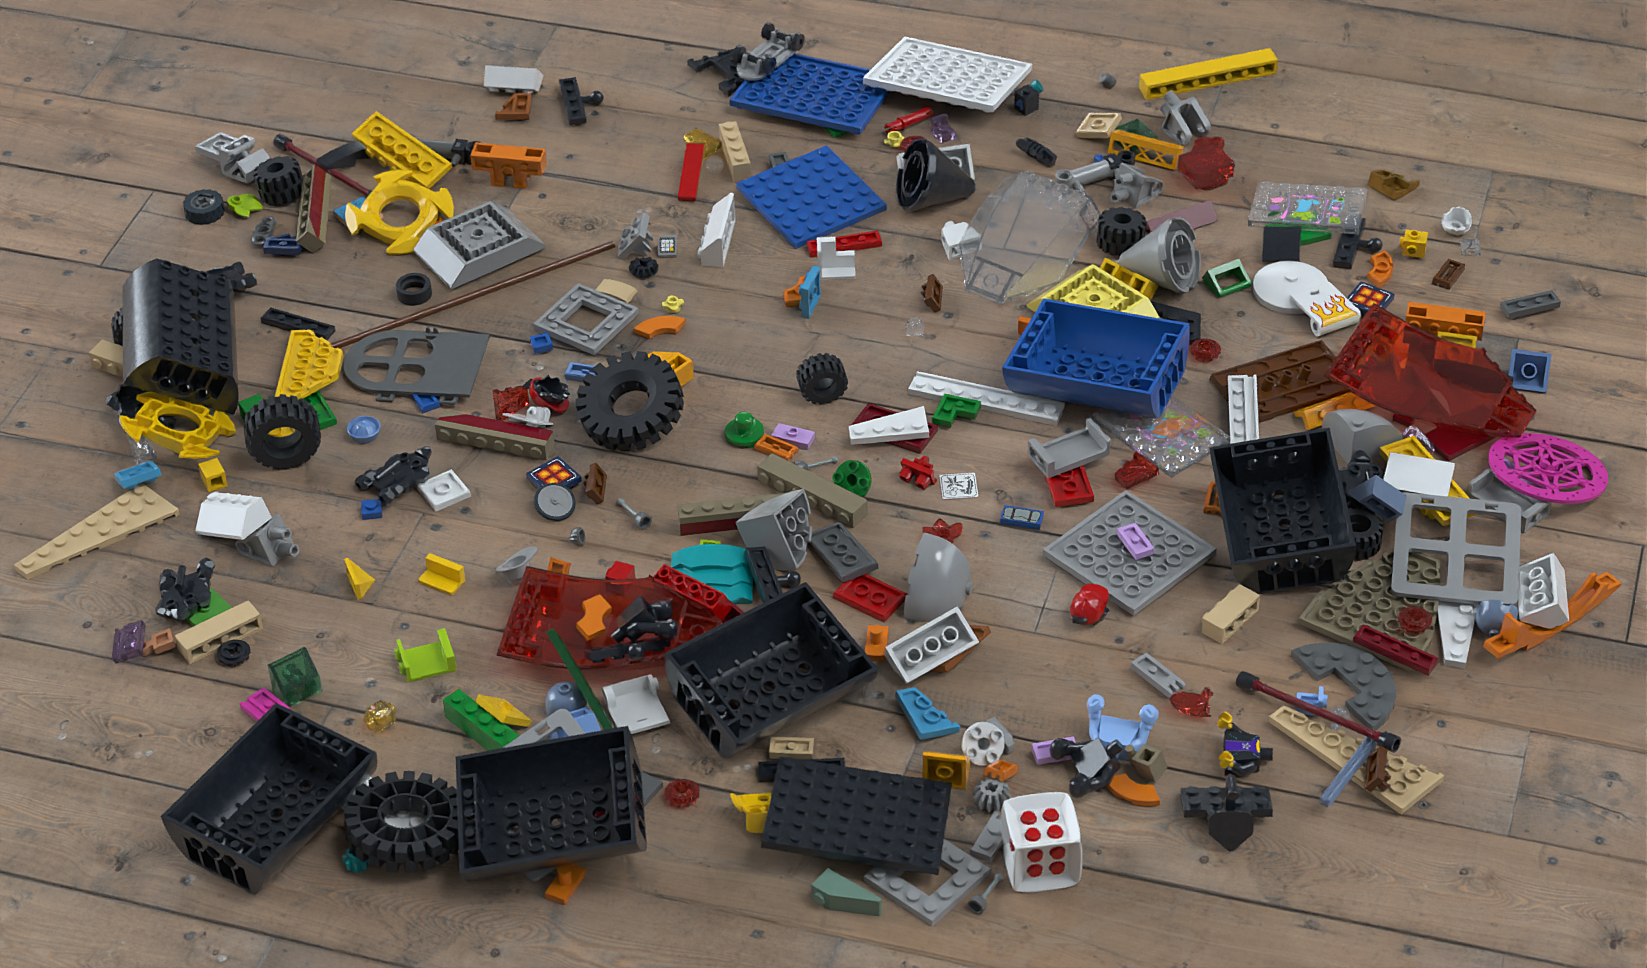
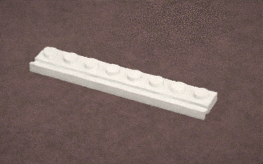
M917 371L916 377H914L908 388L909 395L941 401L944 393L981 401L980 410L1057 426L1062 416V411L1065 409V402Z
M1230 375L1228 376L1230 444L1259 439L1256 375H1253V377Z

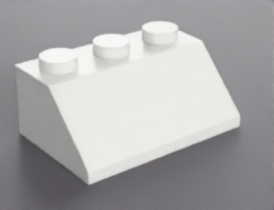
M485 65L484 87L489 89L490 92L506 90V93L523 91L522 93L533 94V92L539 91L543 74L537 69Z

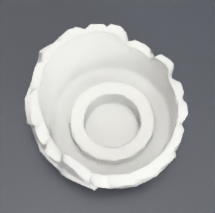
M1453 207L1447 214L1443 215L1441 224L1448 233L1462 235L1469 231L1472 219L1467 209Z

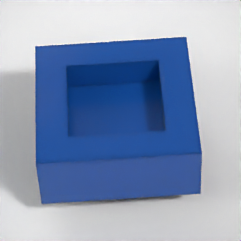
M548 333L529 337L535 354L553 350V344Z
M379 499L361 501L362 520L382 518V502Z

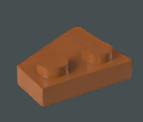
M514 93L510 100L503 104V109L500 112H495L496 120H528L530 118L532 93Z

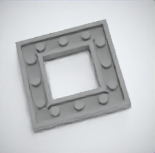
M578 283L533 323V327L538 332L548 333L550 337L595 355L639 314V308ZM582 305L607 315L591 332L565 322Z
M944 839L940 864L955 874L931 896H928L899 877L906 870L875 866L864 875V882L930 926H934L990 875V868Z

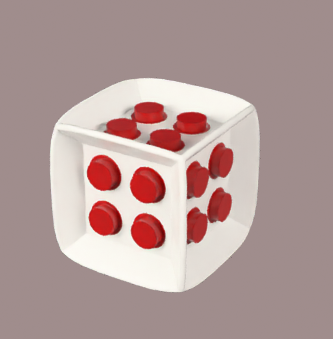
M1049 792L1018 796L1004 801L1001 813V835L1005 863L1013 889L1017 892H1039L1066 888L1078 884L1082 872V845L1080 841V828L1070 796L1062 792Z

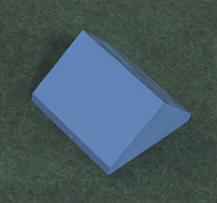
M1512 349L1509 375L1513 377L1512 388L1546 393L1552 354Z

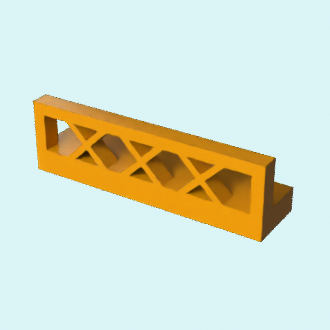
M1115 130L1111 133L1108 153L1118 155L1120 151L1113 149L1115 140H1117L1124 146L1122 150H1130L1129 147L1133 145L1138 146L1141 153L1135 155V160L1175 170L1178 157L1183 154L1184 146ZM1150 149L1154 150L1158 156L1154 160L1149 159L1146 154ZM1165 154L1174 155L1172 164L1166 163L1162 156Z
M1366 387L1294 411L1295 417H1302L1306 430L1321 426L1324 416L1328 412L1340 409L1366 410L1377 405L1371 387Z

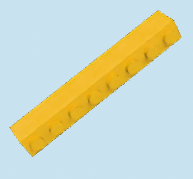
M1267 48L1140 74L1139 89L1145 99L1150 100L1164 97L1169 91L1179 94L1277 74L1278 59L1273 51Z

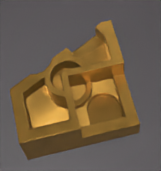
M1380 169L1370 173L1368 185L1395 200L1416 189L1420 181L1415 179L1409 182L1403 179L1404 175Z

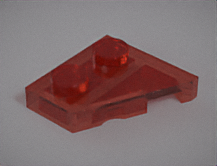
M523 385L516 386L515 388L508 387L505 388V391L494 389L493 400L496 419L504 421L508 416H504L503 413L514 414L528 405V389L524 388Z
M1135 452L1133 459L1126 461L1123 467L1115 473V481L1128 489L1159 475V468L1140 453Z

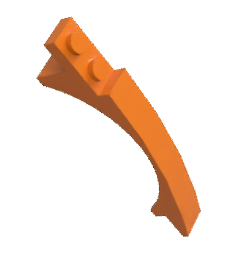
M1593 572L1568 600V622L1549 629L1519 622L1509 612L1504 616L1500 634L1485 640L1483 647L1497 659L1520 648H1524L1527 651L1555 636L1582 618L1620 588L1622 583L1608 572L1598 576Z

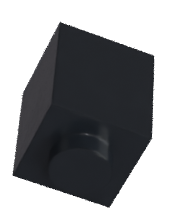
M1028 84L1015 90L1014 108L1025 116L1039 109V92Z

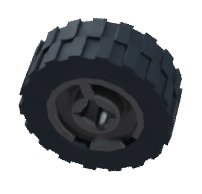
M197 190L190 193L183 200L185 217L193 224L207 225L220 220L225 212L223 197L215 190Z

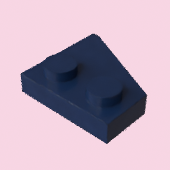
M290 233L267 238L263 246L264 254L271 255L288 254L295 256L300 255L303 246L296 242L297 236L290 237Z

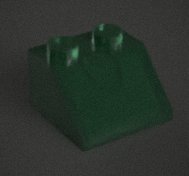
M306 647L268 664L273 695L288 707L322 691L320 675Z

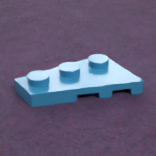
M916 687L896 691L895 698L920 740L959 733L960 725L948 720L947 714L933 707L932 701Z

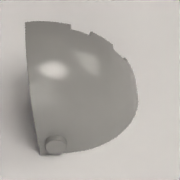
M1340 409L1331 411L1324 416L1322 422V429L1330 427L1334 448L1347 464L1354 459L1358 450L1364 451L1372 461L1383 458L1379 454L1381 446L1403 439L1401 432L1388 420L1364 410Z
M795 490L770 499L746 513L736 522L746 547L765 546L775 570L789 571L797 569L807 555L805 550L807 543L811 542L812 526H809L808 514H811L805 490Z
M923 533L915 553L917 555L915 566L911 567L908 583L910 586L908 595L905 597L904 618L929 622L957 606L960 609L967 595L972 593L973 582H971L970 565L964 554L955 545L939 536Z

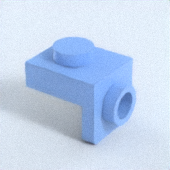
M1319 686V694L1297 692L1296 698L1320 708H1326L1327 695L1323 694V686ZM1296 707V711L1300 713H1303L1305 715H1315L1299 707Z

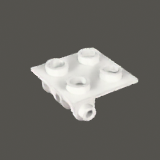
M530 407L527 410L526 416L503 413L504 416L509 417V421L524 422L532 427L545 428L546 425H553V423L549 422L550 410L546 407Z

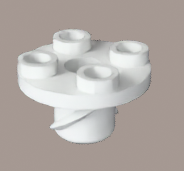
M978 722L971 725L965 731L962 738L964 755L970 756V761L977 765H989L998 761L1004 749L1003 732L997 726L988 722Z

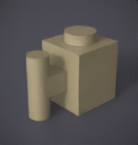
M1146 744L1138 752L1135 751L1133 745L1125 747L1131 766L1136 769L1138 776L1156 783L1168 768L1161 750Z

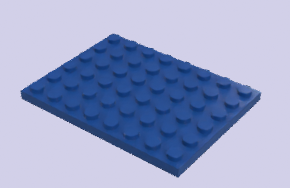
M794 53L765 78L757 81L745 80L731 97L730 106L751 110L756 113L769 114L770 116L783 117L788 120L815 124L820 127L847 131L852 134H861L891 91L863 84V77L871 69Z

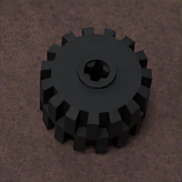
M276 156L261 162L254 169V180L263 202L279 205L291 202L300 196L303 176L299 163L295 158Z
M1112 207L1109 210H1104L1098 219L1097 246L1102 248V251L1105 253L1120 256L1145 237V216L1141 215V212L1138 210L1134 211L1133 208Z

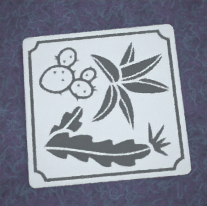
M975 473L939 476L943 499L978 497Z

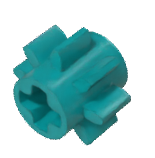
M347 848V855H342L343 864H346L347 871L351 869L353 872L358 873L367 869L366 863H369V859L362 862L356 857V851L351 852Z

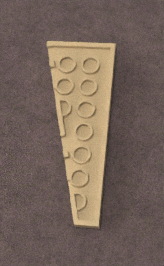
M141 482L137 487L127 491L14 564L15 571L29 580L50 571L49 569L56 564L64 565L69 563V559L81 555L83 557L88 555L87 551L96 547L102 549L125 539L132 532L146 530V526L155 522L161 524L163 519L172 515L177 517L180 515L179 509Z
M1284 705L1269 716V723L1339 772L1364 741L1361 738L1353 739L1346 736L1345 732L1340 729L1338 732L1326 727V723L1321 721L1314 722L1309 720L1305 714ZM1387 752L1388 763L1385 773L1391 776V779L1386 782L1390 784V787L1386 791H1381L1376 787L1369 793L1402 815L1444 781V775L1442 773L1438 775L1426 770V766L1420 764L1418 767L1407 762V758L1403 756H1393ZM1367 758L1351 778L1352 781L1364 789Z

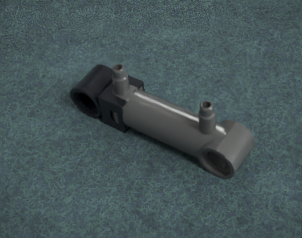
M416 138L443 158L450 159L452 167H456L457 164L465 165L466 161L472 165L470 155L475 143H481L479 141L468 142V140L464 139L448 142Z

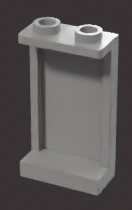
M1089 418L1086 419L1085 428L1046 443L1040 444L1036 438L1028 440V456L1043 474L1050 478L1110 455L1111 440L1108 435L1101 431L1099 425Z
M1491 468L1485 469L1481 475L1473 478L1468 484L1467 496L1470 499L1518 504L1521 507V532L1523 533L1550 515L1552 502L1538 501L1535 498L1515 491L1498 479ZM1485 506V509L1497 510L1496 507ZM1497 516V517H1499L1500 519H1502L1503 521L1506 522V518H1505V517H1503V516Z

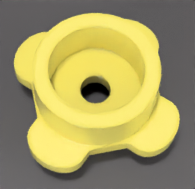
M892 131L888 133L884 143L886 145L889 144L891 147H899L901 142L905 141V137L900 132Z
M668 296V299L662 302V307L666 308V311L669 313H677L680 311L681 305L684 304V300L678 299L676 296Z

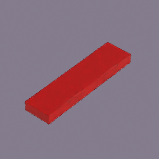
M686 144L678 201L696 202L705 150L704 144Z
M878 230L835 237L836 251H857L882 247V240ZM817 240L807 241L806 246L810 258L817 257Z

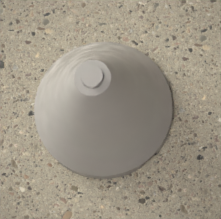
M1178 217L1166 220L1121 254L1118 264L1133 273L1151 280L1158 286L1177 293L1189 292V289H1194L1198 282L1201 257L1200 250H1195L1193 240L1197 238L1191 225L1185 219Z

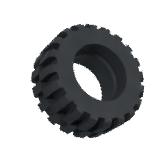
M280 394L279 397L273 395L269 396L267 400H260L258 405L255 404L245 416L243 427L245 444L249 455L256 462H262L263 466L268 468L273 466L274 469H279L280 467L290 469L291 466L295 465L297 467L301 465V462L310 460L311 456H314L318 451L317 448H319L321 443L319 418L314 407L311 404H307V401L300 398L299 400L297 396L293 395L287 397L285 394ZM280 427H290L297 430L283 437L268 434L270 431Z

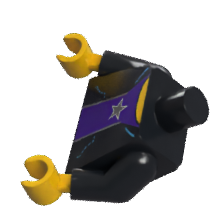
M1223 712L1219 715L1218 727L1221 729L1226 727V730H1224L1223 753L1218 757L1221 760L1220 766L1224 769V776L1233 774L1245 777L1251 773L1259 772L1260 761H1273V748L1260 747V737L1258 735L1249 734L1241 730L1234 723H1231L1232 717L1228 712Z

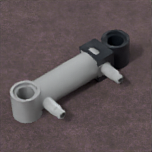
M1122 150L1117 156L1115 153L1103 156V161L1074 170H1058L1055 173V191L1065 195L1071 193L1073 188H1075L1080 194H1084L1083 185L1105 178L1114 180L1121 163L1135 166V153L1130 150Z

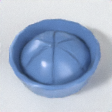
M359 416L348 423L347 432L353 441L357 443H370L378 437L381 426L378 419L372 416Z

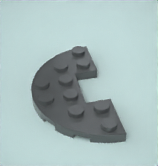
M1314 643L1303 645L1291 651V657L1317 681L1335 673L1358 694L1345 701V708L1367 728L1376 731L1389 719L1395 707L1396 685L1389 670L1376 657L1356 647L1339 643Z

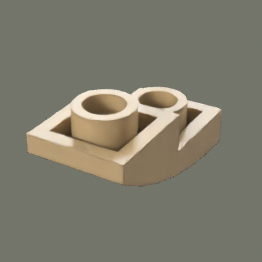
M604 279L596 288V291L628 304L636 294L637 289L619 281Z

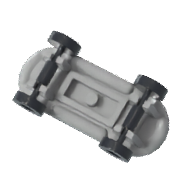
M765 23L761 30V37L768 41L761 43L753 51H747V54L744 46L738 45L735 47L732 60L739 63L737 66L738 75L747 81H757L765 78L795 52L802 49L805 36L801 33H791L788 35L782 33L779 28L775 29L774 24Z

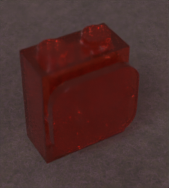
M1216 143L1178 156L1177 170L1195 189L1213 190L1226 185L1228 178L1234 176L1235 163L1233 159Z

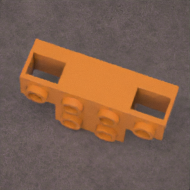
M475 143L470 155L472 170L490 171L491 186L503 187L505 184L504 175L514 177V188L526 189L528 185L527 177H531V175L542 176L547 164L546 149Z
M1409 302L1404 331L1424 333L1422 348L1436 350L1438 331L1476 336L1478 341H1482L1486 312Z

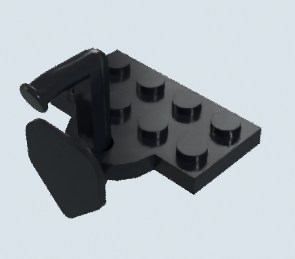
M1228 774L1226 777V788L1217 786L1197 788L1190 786L1180 790L1184 818H1206L1209 822V835L1228 851L1235 850L1253 834V817H1273L1269 787L1237 786L1236 777L1233 774Z

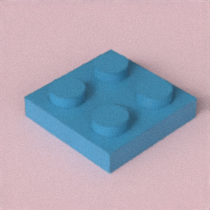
M812 266L810 272L806 273L804 283L799 287V295H801L799 308L802 309L803 318H810L821 297L819 266Z
M148 461L116 472L114 476L123 488L132 489L137 487L138 483L144 481L148 483L157 480V477L161 476V472L156 464Z

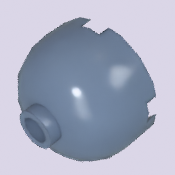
M1501 600L1482 601L1479 607L1478 605L1476 606L1475 611L1478 628L1485 634H1488L1489 637L1500 634L1505 614L1510 612L1518 620V608L1510 603V606L1503 605Z
M573 682L555 684L550 688L545 699V708L548 716L559 709H566L572 712L588 707V703L581 690Z

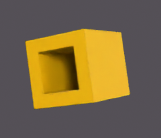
M218 458L198 464L201 479L208 492L228 486L225 471Z

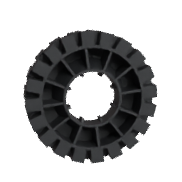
M630 351L621 353L620 362L617 361L615 355L607 358L606 360L609 365L607 368L601 363L593 367L595 375L587 373L583 379L585 386L579 385L577 391L579 398L576 399V408L586 433L590 438L592 437L596 444L600 446L604 444L606 449L613 451L619 446L621 452L631 451L632 443L635 444L637 450L646 448L645 439L649 438L651 443L655 444L661 440L659 431L667 435L673 429L670 422L677 423L681 417L679 410H683L684 407L683 390L674 369L672 370L671 365L666 360L662 361L660 356L651 354L648 357L646 352L637 351L634 359ZM631 391L647 393L649 400L639 412L626 416L618 415L614 412L613 405L623 394Z
M404 771L403 779H399L396 772L385 773V782L379 776L369 779V786L362 783L355 789L356 795L351 794L347 800V806H345L344 811L347 846L351 852L356 851V857L360 861L365 862L369 859L370 867L379 870L386 862V872L397 873L399 866L404 865L405 873H416V864L419 863L422 869L426 871L434 868V860L439 864H443L449 860V853L455 855L459 850L457 790L453 786L448 788V782L441 778L436 779L432 783V775L423 772L418 780H415V771ZM404 809L418 811L426 816V820L423 823L411 828L394 827L384 821L388 814Z

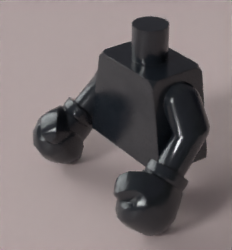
M641 595L638 596L617 617L618 628L611 636L617 643L622 642L626 637L631 642H635L645 633H654V636H659V639L663 641L676 638L678 624L675 620L670 619L673 613L671 603L668 601L648 603Z
M1057 738L1053 740L1049 751L1050 756L1056 760L1062 759L1064 756H1071L1079 773L1070 780L1069 793L1075 798H1082L1090 792H1094V790L1099 792L1104 786L1111 783L1114 775L1121 767L1116 755L1124 750V747L1117 739L1107 744L1100 738L1085 742H1073L1064 738Z

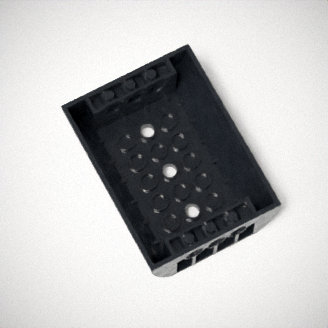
M158 258L136 269L123 285V384L234 415L238 406L239 390L235 302L233 288L229 279Z
M1330 427L1209 447L1231 567L1234 576L1242 586L1257 594H1265L1339 582L1346 575L1355 559L1356 543ZM1276 495H1283L1281 498H1275ZM1282 524L1289 525L1288 527H1280Z
M807 582L664 653L666 673L675 700L721 758H729L870 684L875 680L879 670ZM800 668L808 669L809 672H807V673H801V672L799 671V669H800ZM765 686L773 687L774 690H773V691H766V690L764 689V687H765ZM729 705H737L739 708L733 710Z
M275 703L160 817L169 836L187 860L255 895L347 802L350 795L356 793L355 789L362 783L364 784L375 773L377 753ZM311 786L308 789H301L302 787ZM281 814H283V815H282L281 817H279V818H273L274 815H281Z
M628 726L455 756L460 875L467 882L639 853L647 849L642 773L636 747ZM598 811H605V815L602 818H595V814ZM557 818L562 819L559 825H551L553 820ZM519 826L517 832L513 834L508 833L511 827Z

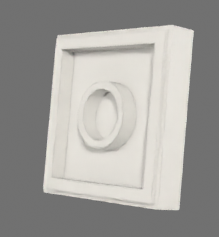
M452 469L428 479L425 483L417 484V490L435 512L471 497L469 489Z

